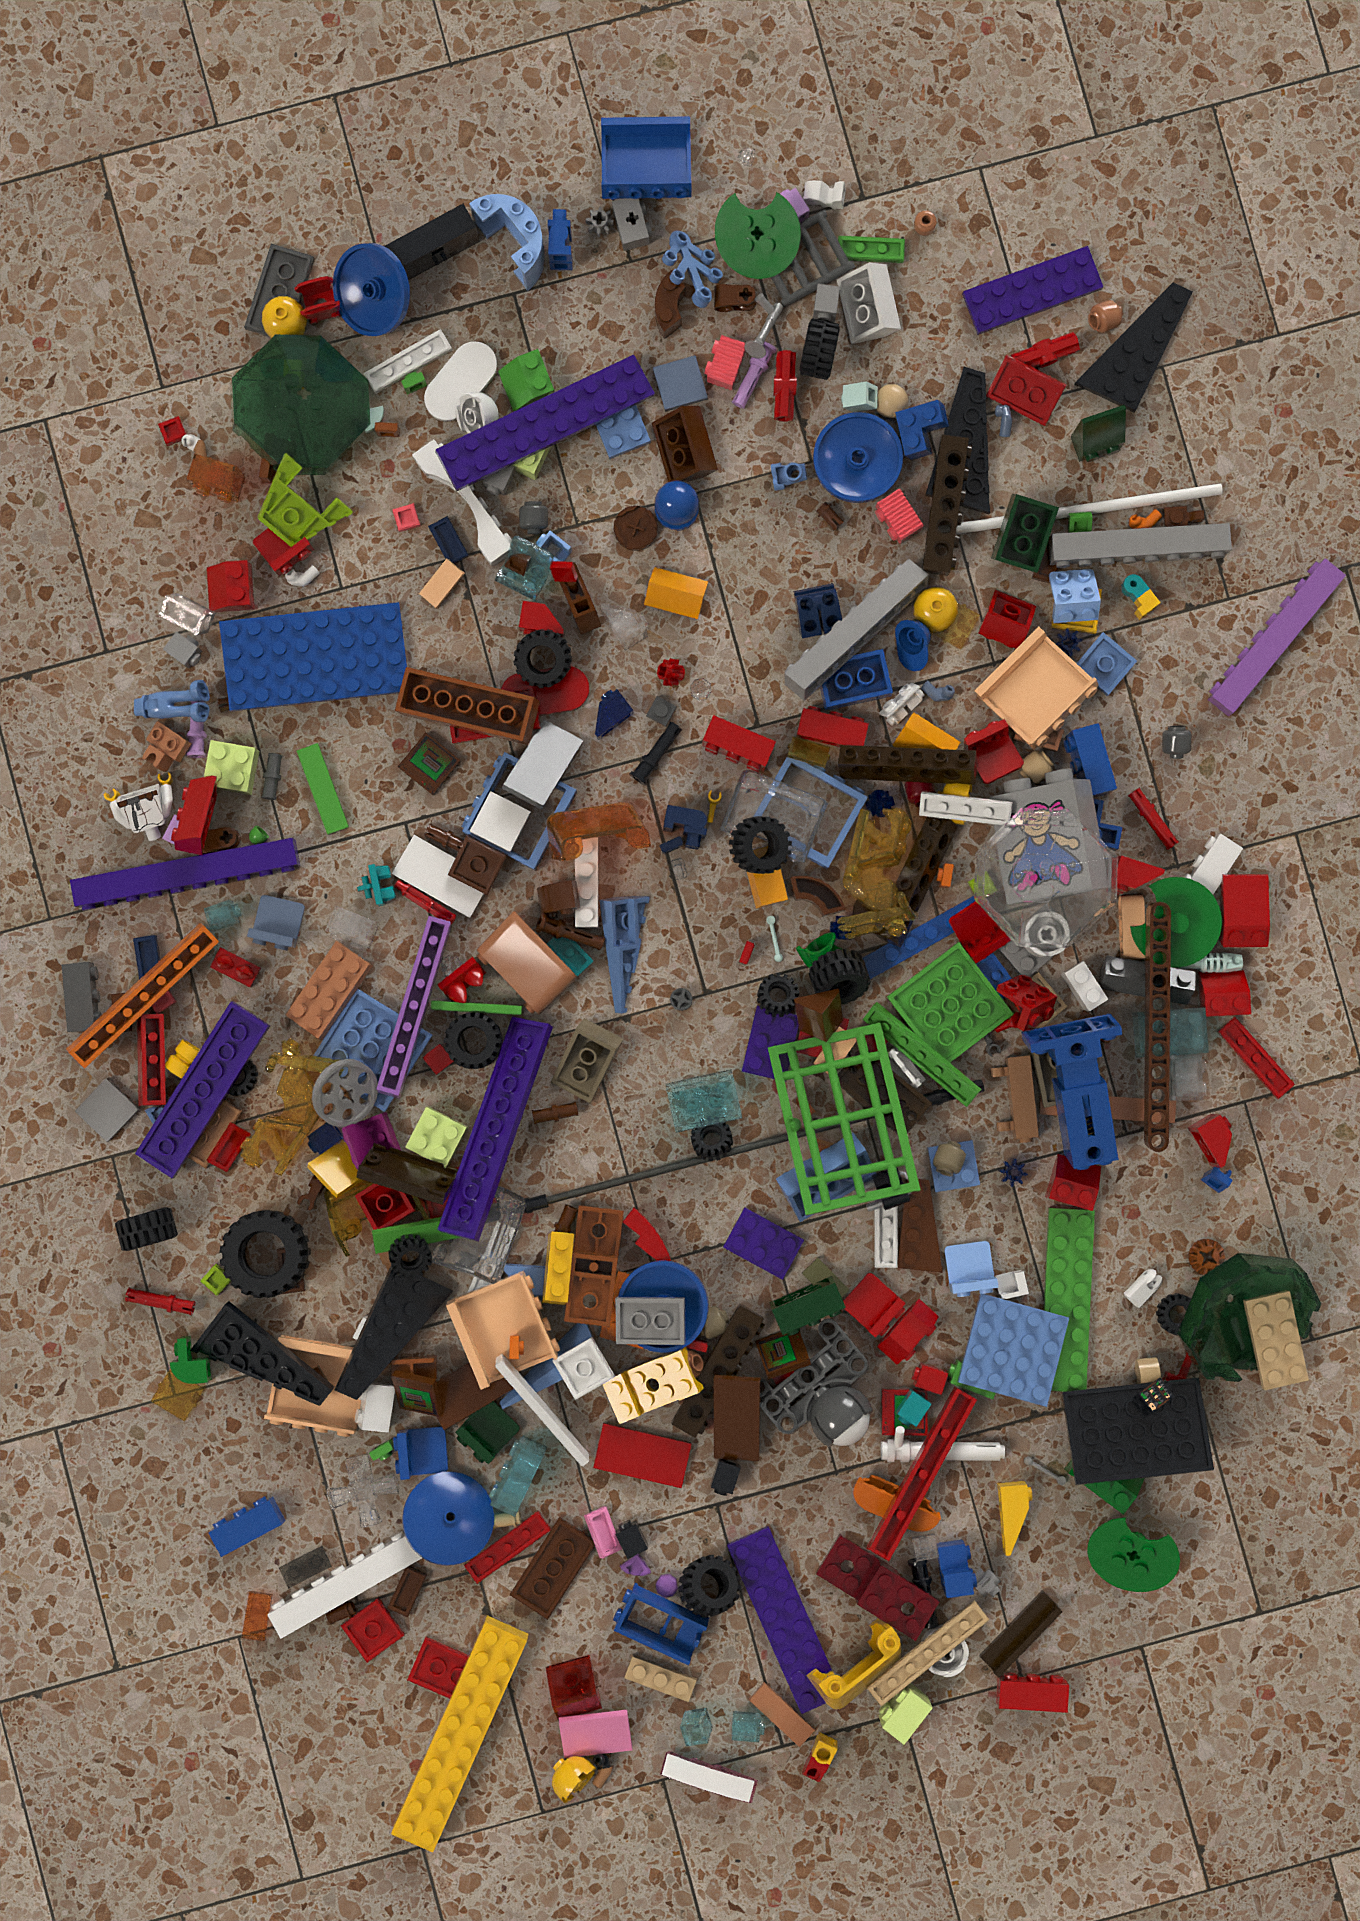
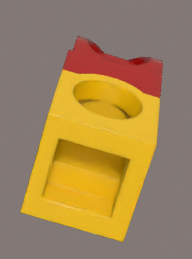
M818 1732L814 1746L804 1764L802 1775L820 1782L838 1750L837 1740Z

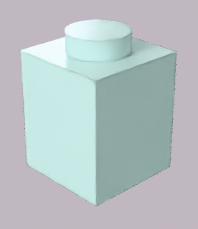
M867 381L843 385V394L841 396L843 408L852 412L877 409L878 387Z

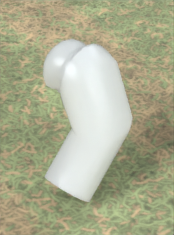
M312 565L304 573L295 572L292 569L285 574V577L289 584L304 587L314 580L320 572Z

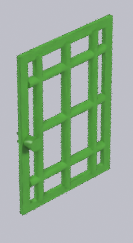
M881 1022L835 1032L827 1042L813 1037L768 1047L806 1216L915 1191L919 1192L921 1190ZM874 1034L878 1051L869 1053L865 1036ZM856 1038L860 1055L834 1060L831 1043ZM822 1046L825 1063L800 1068L796 1051ZM788 1053L791 1070L782 1072L779 1055ZM880 1060L890 1104L881 1105L871 1064L872 1061ZM862 1064L872 1107L847 1113L837 1069ZM828 1071L838 1115L812 1121L802 1077ZM794 1079L816 1176L806 1177L796 1133L801 1129V1122L792 1116L785 1085L786 1080ZM891 1112L893 1113L903 1155L898 1158L893 1156L884 1114ZM875 1116L885 1160L859 1166L849 1122ZM840 1124L850 1168L825 1174L815 1129ZM905 1165L909 1183L900 1185L896 1167ZM887 1169L891 1187L865 1193L861 1175ZM853 1177L856 1195L830 1200L827 1183ZM818 1185L822 1202L812 1203L809 1186Z

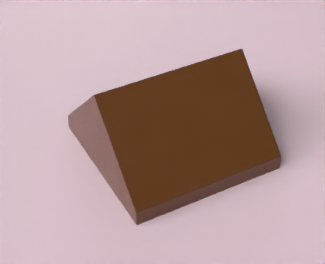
M839 989L794 999L799 1030L827 1042L843 1021Z

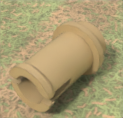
M512 1509L511 1512L494 1514V1529L512 1525L517 1527V1525L521 1524L519 1510L515 1511V1509Z

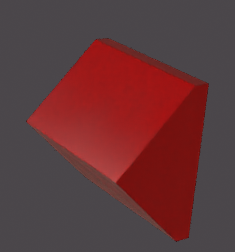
M375 1183L355 1195L373 1230L391 1227L416 1211L412 1195Z

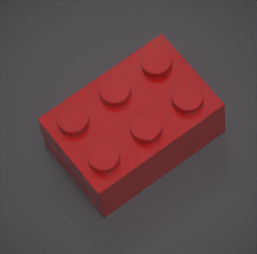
M713 715L702 741V746L705 747L706 752L715 756L718 753L725 755L726 760L734 764H738V762L747 765L746 768L755 773L765 771L776 744L774 740Z

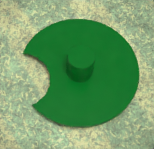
M776 192L771 204L758 210L743 205L736 196V193H734L724 202L718 212L715 222V241L721 257L735 272L748 278L765 279L781 273L792 263L799 250L801 227L795 209L780 193Z
M1168 877L1149 885L1148 887L1155 895L1156 902L1166 903L1171 910V967H1185L1202 960L1212 951L1221 933V911L1213 894L1197 881L1184 877ZM1157 906L1154 916L1159 919L1163 915V909ZM1146 923L1140 926H1130L1136 946L1146 956ZM1156 929L1153 933V937L1157 942L1163 938V932L1160 929ZM1156 952L1153 955V961L1160 964L1163 960V955L1160 952Z
M1126 1517L1112 1519L1103 1523L1095 1529L1088 1542V1558L1095 1572L1109 1584L1123 1590L1149 1592L1160 1589L1170 1583L1179 1570L1180 1553L1173 1538L1167 1534V1536L1160 1539L1148 1540L1142 1533L1132 1532L1128 1528Z

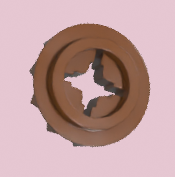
M1212 1239L1198 1240L1191 1246L1188 1255L1191 1267L1203 1275L1216 1274L1217 1271L1223 1268V1263L1226 1259L1224 1249L1218 1242ZM1211 1251V1258L1215 1262L1206 1261L1203 1263L1204 1257L1199 1252L1209 1253Z

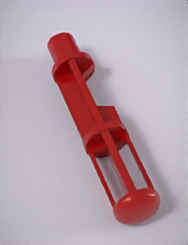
M400 880L395 883L394 887L401 891L403 896L435 917L450 921L451 925L456 920L455 914L410 884H405Z

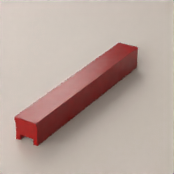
M954 1386L866 1549L890 1561L977 1399Z

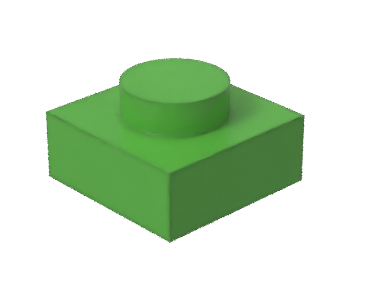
M412 372L401 381L407 395L427 386L422 372Z
M1069 513L1068 533L1092 531V513Z
M392 1438L369 1452L373 1461L378 1458L383 1461L393 1454L394 1444Z

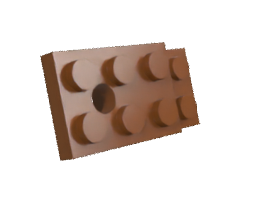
M579 1205L574 1250L572 1252L568 1303H566L564 1322L610 1327L624 1210ZM596 1224H601L605 1228V1234L601 1237L595 1236L592 1232V1228ZM588 1294L596 1298V1304L593 1307H587L583 1303V1298Z

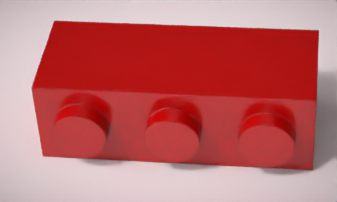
M808 706L807 709L803 708L796 734L797 738L840 747V745L864 746L869 723L864 722L865 719L852 716L851 719L844 718L842 713L830 711L827 714L820 712V708Z
M1006 1672L1004 1676L997 1677L996 1704L999 1709L1068 1713L1069 1684L1062 1676L1050 1675L1049 1678H1040V1675L1027 1674V1677H1019L1016 1673Z

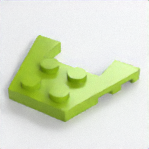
M285 453L257 518L292 547L302 538L310 539L317 535V532L336 524V521L345 516L348 517L353 511L338 497L334 499L322 514L314 509L288 486L292 479L300 472L302 466Z

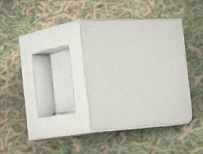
M1017 1270L995 1275L998 1281L997 1290L1000 1299L1029 1294L1024 1271Z

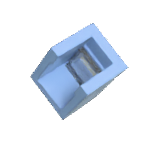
M551 531L546 535L543 533L536 542V545H538L536 547L537 552L549 562H564L572 552L571 546Z

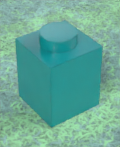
M910 1388L896 1409V1413L900 1415L898 1420L908 1427L910 1424L917 1427L932 1405L931 1402Z

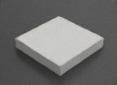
M490 791L470 832L511 852L531 811Z
M593 1337L559 1355L556 1360H552L575 1400L615 1377Z

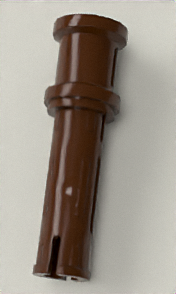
M545 913L540 914L535 928L537 933L544 932L553 935L555 939L563 937L597 950H601L605 940L604 936L567 925L562 919L555 920L546 917Z

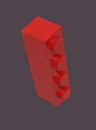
M142 1014L137 1019L139 1106L166 1105L164 1014Z

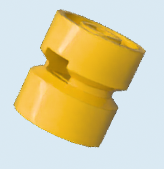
M184 1039L175 1048L176 1054L170 1055L165 1062V1067L181 1079L200 1051L199 1048Z

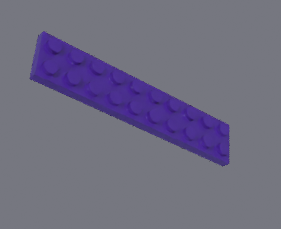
M633 354L437 448L435 453L457 492L654 397L655 392Z
M517 1017L511 1018L439 1223L438 1231L479 1242L553 1026L550 1024Z

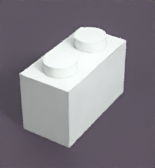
M1084 961L1077 963L1061 974L1073 995L1086 1012L1093 1010L1108 1000Z
M373 1381L359 1397L361 1405L360 1409L356 1411L355 1422L358 1423L357 1426L361 1430L389 1432L395 1394L394 1385Z

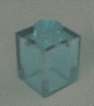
M231 900L204 908L210 930L212 931L240 923L239 917L242 916L237 903L234 904Z
M707 1708L685 1711L680 1729L686 1747L707 1744L713 1728Z
M733 1711L732 1740L759 1742L760 1735H764L765 1721H761L760 1713Z

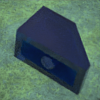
M618 689L614 692L609 690L601 696L602 701L599 702L595 736L598 740L634 714V710Z

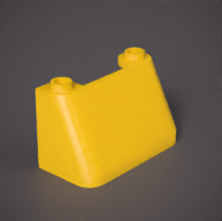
M878 1618L869 1625L872 1629V1636L867 1643L873 1651L843 1676L836 1675L833 1671L821 1673L816 1668L806 1675L826 1704L831 1708L841 1709L866 1690L868 1684L901 1659L900 1638L892 1626Z

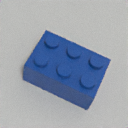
M883 649L853 655L820 686L825 711L891 697L893 690Z
M1099 723L1072 730L1065 736L1066 740H1064V747L1066 752L1071 755L1070 768L1073 775L1076 774L1077 779H1090L1093 798L1110 794L1116 790V782Z

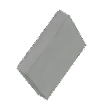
M106 1078L75 1112L106 1142H109L140 1109Z

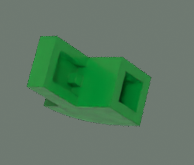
M191 1336L178 1338L177 1343L174 1344L175 1356H178V1360L170 1362V1368L174 1376L188 1384L208 1383L211 1381V1361L208 1359L209 1357L192 1359V1351H190Z

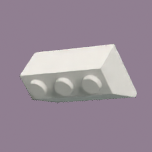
M869 262L836 279L840 287L839 293L851 344L883 338L901 329L886 264Z

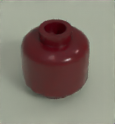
M905 782L904 784L909 803L915 804L916 807H920L922 792L936 793L934 783Z

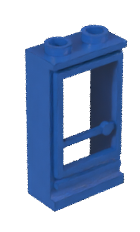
M634 1583L632 1590L627 1589L622 1602L625 1604L623 1608H618L614 1615L613 1621L616 1622L614 1631L689 1666L695 1647H698L703 1631H706L708 1627L709 1617H701L700 1614L695 1615L692 1613L693 1611ZM637 1600L669 1614L664 1626L659 1630L660 1634L628 1620ZM672 1616L683 1621L674 1641L663 1636L666 1634V1628Z

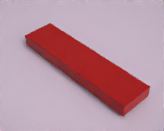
M1232 1017L1217 1031L1276 1099L1281 1098L1295 1085L1236 1017Z
M536 1511L521 1522V1524L517 1525V1527H514L466 1562L464 1567L476 1584H478L548 1533L551 1528L540 1512Z

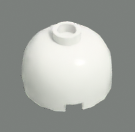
M475 392L465 394L459 398L461 401L460 405L456 406V419L462 431L466 430L467 433H471L499 419L498 408L493 399L488 395Z

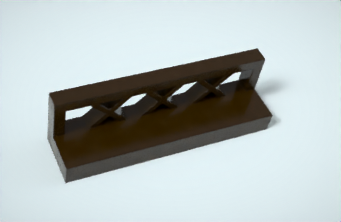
M1041 1590L979 1655L980 1658L999 1678L1063 1611Z

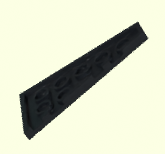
M1172 282L1074 385L1119 406L1125 405L1127 410L1135 413L1193 291Z
M963 367L948 417L949 426L945 427L943 435L969 438L968 445H972L970 459L966 458L965 467L969 468L967 481H963L962 490H966L964 504L960 503V506L990 514L985 373ZM950 456L948 463L951 466L959 465V459L955 456ZM937 457L925 494L928 497H932ZM948 478L945 480V485L947 488L953 489L956 487V482Z
M390 1266L334 1390L357 1400L451 1295L453 1290L423 1276H419V1274H415L416 1278L412 1279L411 1275H409L408 1279H404L403 1275L399 1277L397 1272L394 1273Z
M230 1301L223 1306L190 1350L194 1353L201 1352L208 1355V1359L215 1362L219 1360L229 1364L230 1368L257 1380L271 1382L278 1389L285 1388L292 1391L295 1396L318 1406L324 1402L335 1388V1386Z

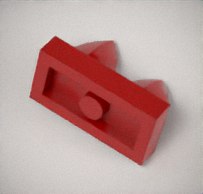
M222 947L219 948L210 968L252 988L261 970V967Z
M471 957L437 985L451 1001L466 1003V989L469 986H482L483 975L486 972L474 957Z

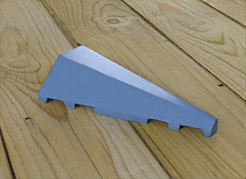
M649 896L612 897L599 900L615 1013L622 1014L627 1012L625 1003L627 993H631L632 989L629 983L631 973H635L642 940L639 938L641 924H644L646 920L643 914L645 904L649 903Z
M576 1323L558 1342L560 1347L558 1356L591 1337L594 1339L588 1324ZM553 1358L536 1364L523 1377L536 1393L563 1380L552 1361ZM514 1389L500 1401V1405L504 1409L523 1400V1398Z

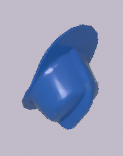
M902 620L895 628L899 660L908 670L920 671L928 662V645L931 640V633L928 627L919 620Z

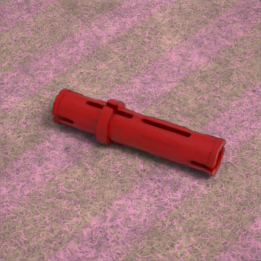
M1137 788L1128 795L1139 810L1138 814L1140 817L1143 816L1166 847V850L1175 846L1179 841L1154 809V803H1150L1143 794L1141 788Z
M131 1287L126 1292L128 1297H125L126 1302L166 1309L169 1313L175 1311L191 1316L195 1310L193 1306L196 1305L195 1301L176 1298V1295L166 1296Z

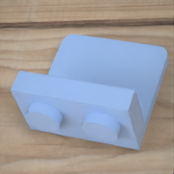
M1092 569L1057 571L1049 574L1054 599L1053 623L1098 620L1101 599Z
M987 1241L945 1247L944 1252L951 1293H957V1297L970 1296L971 1291L979 1290L980 1294L992 1293L993 1288H998L997 1278L994 1277L990 1244Z

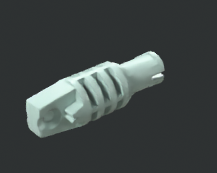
M1210 952L1202 960L1189 966L1179 967V969H1199L1202 973L1239 971L1243 968V957L1240 954Z

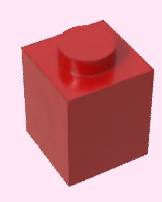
M920 1362L919 1367L915 1366L911 1379L914 1380L913 1384L915 1387L942 1395L948 1372Z

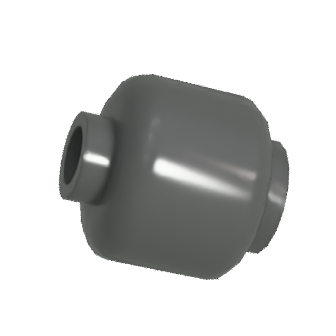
M540 501L524 502V506H521L519 509L520 528L527 530V534H541V530L548 527V508L542 505Z
M1183 725L1168 726V729L1162 733V751L1170 754L1172 759L1184 758V754L1191 751V731L1187 730L1186 726Z

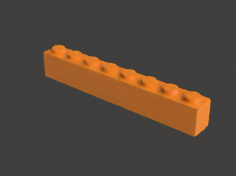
M199 923L66 1048L68 1053L85 1069L219 941L204 925Z

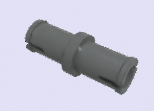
M268 753L266 772L263 773V778H265L261 796L263 799L276 800L278 781L281 780L279 773L283 758L280 754Z

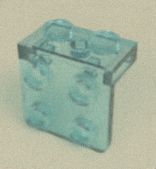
M514 536L506 561L496 574L495 581L535 601L546 584L554 555L526 539ZM514 554L531 556L528 570L524 576L504 566L510 556Z

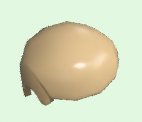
M887 384L878 390L876 410L884 418H896L895 412L908 409L909 397L905 389L899 385Z

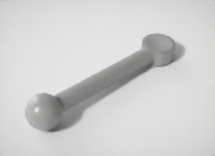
M1029 1456L1024 1458L1026 1465H1032L1051 1476L1060 1485L1066 1483L1064 1476L1054 1474L1034 1462Z

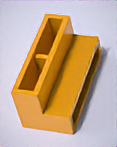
M654 567L648 583L644 605L698 619L708 581Z
M913 712L893 743V746L956 750L961 742Z
M768 846L754 849L753 852L760 859L766 854ZM781 869L774 870V873L770 874L747 872L756 909L788 900Z

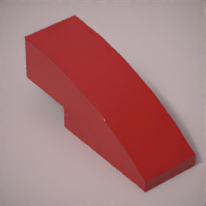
M633 1207L623 1220V1223L640 1235L635 1244L655 1260L672 1261L668 1249L655 1227L639 1210Z

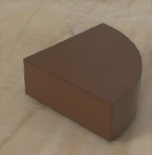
M514 554L508 558L504 566L524 576L528 570L531 556Z

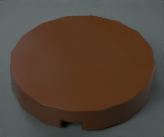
M633 505L624 508L618 513L613 530L616 540L622 547L632 551H640L653 544L657 537L658 524L656 517L650 510Z

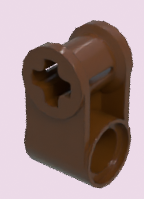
M746 284L716 285L714 287V310L717 312H731L754 309L757 303L755 301L756 293L754 288ZM745 295H749L748 301H744Z
M229 827L209 829L203 854L237 847L241 841L240 833ZM231 834L233 838L229 839V842L225 841V837Z

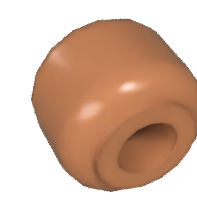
M927 210L919 212L914 220L915 231L923 236L931 234L935 230L937 223L935 215Z

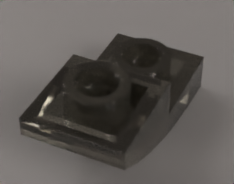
M320 1546L279 1567V1570L289 1589L331 1568L332 1565L323 1546Z

